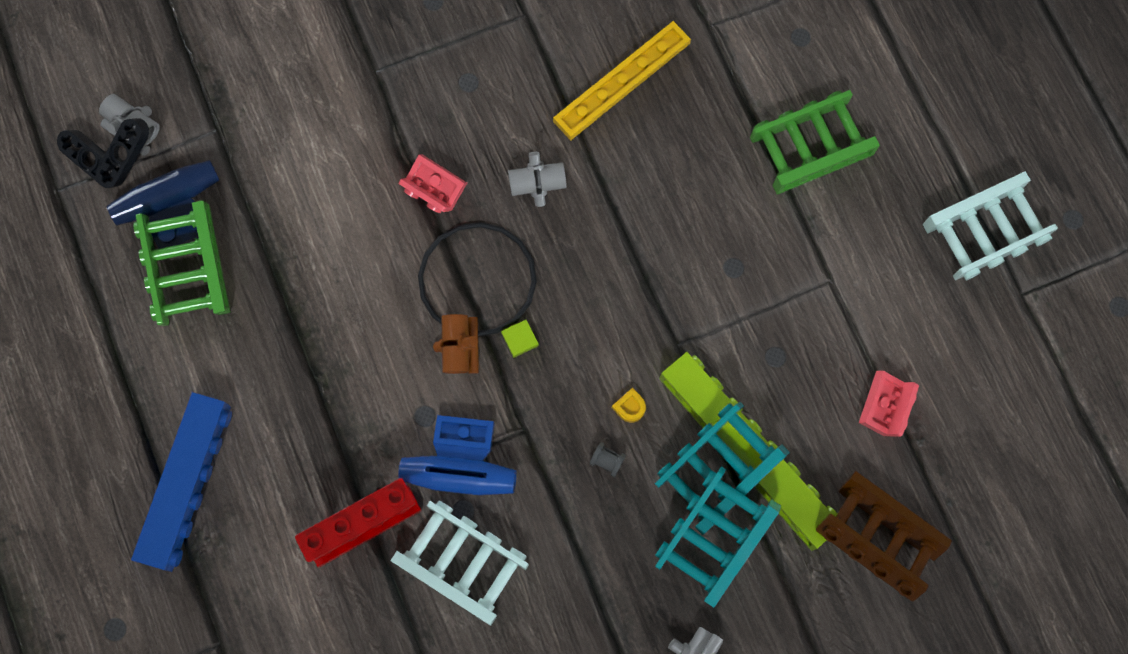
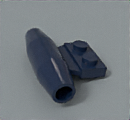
M208 160L174 169L140 184L106 207L116 226L137 221L136 214L139 213L148 216L149 222L188 215L190 211H193L192 203L195 201L192 198L220 179L211 161ZM192 225L152 233L158 249L189 243L199 238L197 227L193 228Z

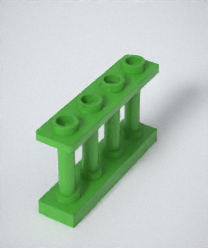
M851 90L843 93L836 91L830 94L826 100L821 102L811 101L799 111L793 112V110H789L781 114L774 121L769 122V120H765L754 126L750 136L751 142L754 143L763 139L779 173L772 185L777 195L875 154L880 146L876 137L874 136L867 140L865 137H861L846 108V105L853 96ZM833 110L836 111L852 142L849 147L845 149L837 147L821 115ZM809 120L813 122L828 152L825 157L818 160L812 156L797 126ZM787 129L803 161L801 167L796 169L788 167L773 137L774 134Z
M205 201L193 202V211H190L188 215L149 222L148 216L142 213L136 214L137 222L133 223L137 239L141 240L142 249L139 250V258L142 266H146L148 277L144 278L147 293H151L153 304L150 305V314L152 320L157 322V325H169L168 315L203 308L213 309V313L217 315L230 313L210 207ZM190 225L193 228L197 227L199 238H196L195 242L160 249L154 248L152 233ZM198 253L203 257L204 265L198 270L160 277L158 260ZM200 280L208 282L209 293H206L205 297L165 304L163 288Z

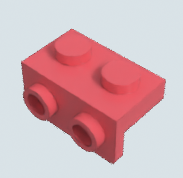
M419 154L407 177L402 178L398 184L405 188L404 192L415 199L422 198L428 202L426 205L428 208L441 213L453 210L467 182L423 154Z
M876 371L859 423L883 436L901 437L908 425V418L916 401L919 384L903 382L885 371Z

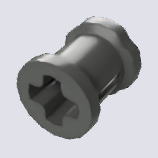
M600 442L590 461V465H598L611 472V476L615 478L626 454H618L606 448L605 444Z

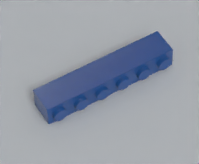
M194 392L191 393L132 555V561L173 572L174 567L180 564L183 556L181 547L184 538L187 539L193 527L191 518L194 510H198L202 503L203 494L201 490L204 482L207 483L212 474V459L214 454L217 455L221 449L222 438L220 437L224 427H228L232 418L231 406L226 402Z

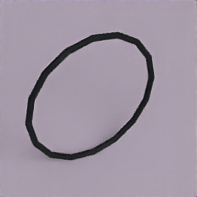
M478 222L458 225L438 236L423 256L418 273L421 300L432 318L442 324L441 317L435 313L426 298L423 280L428 257L441 240L459 230L482 227L501 232L517 243L529 261L532 282L527 301L513 319L495 329L478 331V336L497 334L520 319L532 302L537 280L534 260L519 238L503 227Z

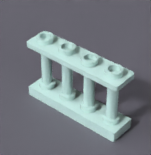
M1026 171L929 216L923 223L927 233L935 230L939 233L942 232L962 268L953 275L955 280L962 277L965 280H969L980 274L981 271L979 269L987 265L989 269H992L1005 262L1004 257L1012 254L1013 258L1028 251L1027 246L1035 243L1038 247L1052 239L1051 234L1058 229L1056 224L1043 229L1023 195L1025 192L1023 188L1031 181ZM1007 196L1010 200L1013 199L1032 231V235L1019 240L999 205L1001 199ZM985 208L986 211H990L1009 246L998 251L994 249L975 216L977 215V210ZM960 218L962 222L966 221L986 257L972 263L952 228L954 225L952 222Z
M439 500L437 504L429 501L427 507L434 514L410 551L406 550L404 555L396 551L391 561L491 626L497 617L492 612L495 608L493 604L517 566L524 570L528 568L529 564L524 561L527 556L513 547L510 551L500 546L502 540L490 532H487L486 535L481 534L475 530L478 525L467 517L463 516L459 520L451 514L453 509ZM446 519L457 526L458 530L435 566H430L429 570H426L418 565L421 561L419 557L442 521ZM469 534L482 542L483 545L458 583L455 582L451 586L443 581L446 576L443 573ZM494 550L508 560L484 598H480L476 602L468 597L470 593L468 589Z

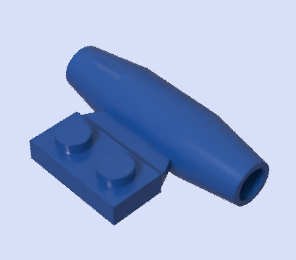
M437 415L433 439L437 456L402 457L398 477L402 478L406 483L436 491L471 495L514 494L517 471L484 461L491 452L494 421Z

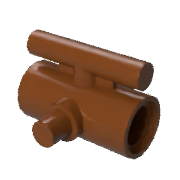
M463 314L441 316L442 338L433 344V349L435 352L442 353V373L478 374V317H468V315Z

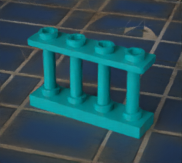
M741 402L734 406L729 403L718 413L721 419L714 426L708 423L697 434L701 439L694 446L689 442L677 454L680 459L674 465L669 462L657 473L660 479L655 485L659 488L668 481L690 503L695 493L676 472L689 462L706 479L711 469L696 453L709 442L740 475L738 478L742 482L735 489L746 495L790 452L783 444L777 449L772 445L769 447L737 414L744 405ZM728 422L761 455L759 458L763 462L756 469L751 465L748 467L716 434ZM717 492L721 502L715 508L711 505L709 507L724 516L736 504ZM699 514L697 517L701 521L695 528L703 536L715 524Z
M722 466L717 473L711 470L702 484L706 487V490L701 497L695 494L686 508L690 511V514L686 520L679 518L671 530V533L675 535L670 544L664 541L655 554L659 558L655 567L659 570L667 560L704 585V590L708 592L704 601L713 608L777 517L781 505L772 499L767 506L763 504L758 505L722 481L721 478L726 471ZM713 490H716L753 515L752 519L756 522L751 530L746 527L742 529L705 504ZM697 513L737 539L736 543L740 546L734 554L730 551L728 553L689 527ZM681 537L721 563L720 566L724 569L719 577L714 574L710 576L673 551Z

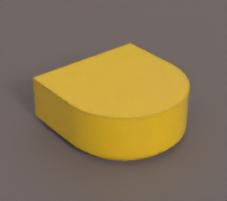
M631 388L611 408L622 420L634 423L644 416L646 404L636 390Z

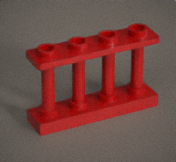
M399 478L295 536V540L306 561H314L317 567L320 568L420 513L422 510L409 485H406L405 481Z

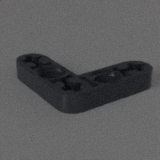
M141 118L124 120L106 152L81 131L74 129L60 132L57 137V145L65 156L104 188H114L121 186L126 180L148 139L149 127ZM121 146L127 152V157L124 161L119 157L118 153ZM89 151L92 152L95 156V163L93 166H91L87 160V155Z

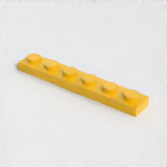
M672 21L554 116L553 122L571 141L690 44L691 39Z

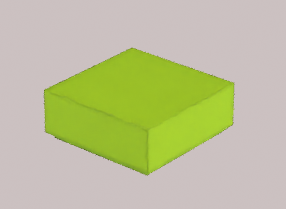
M527 320L501 331L513 358L539 346Z

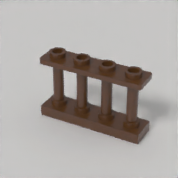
M855 471L838 491L847 499L837 516L828 514L818 525L816 531L827 541L848 554L850 558L870 570L876 577L897 590L902 596L910 601H915L929 587L926 582L920 579L929 558L935 561L949 549L952 540ZM856 505L870 515L861 534L846 525ZM880 523L895 533L885 552L870 542ZM905 541L919 550L910 570L895 560Z

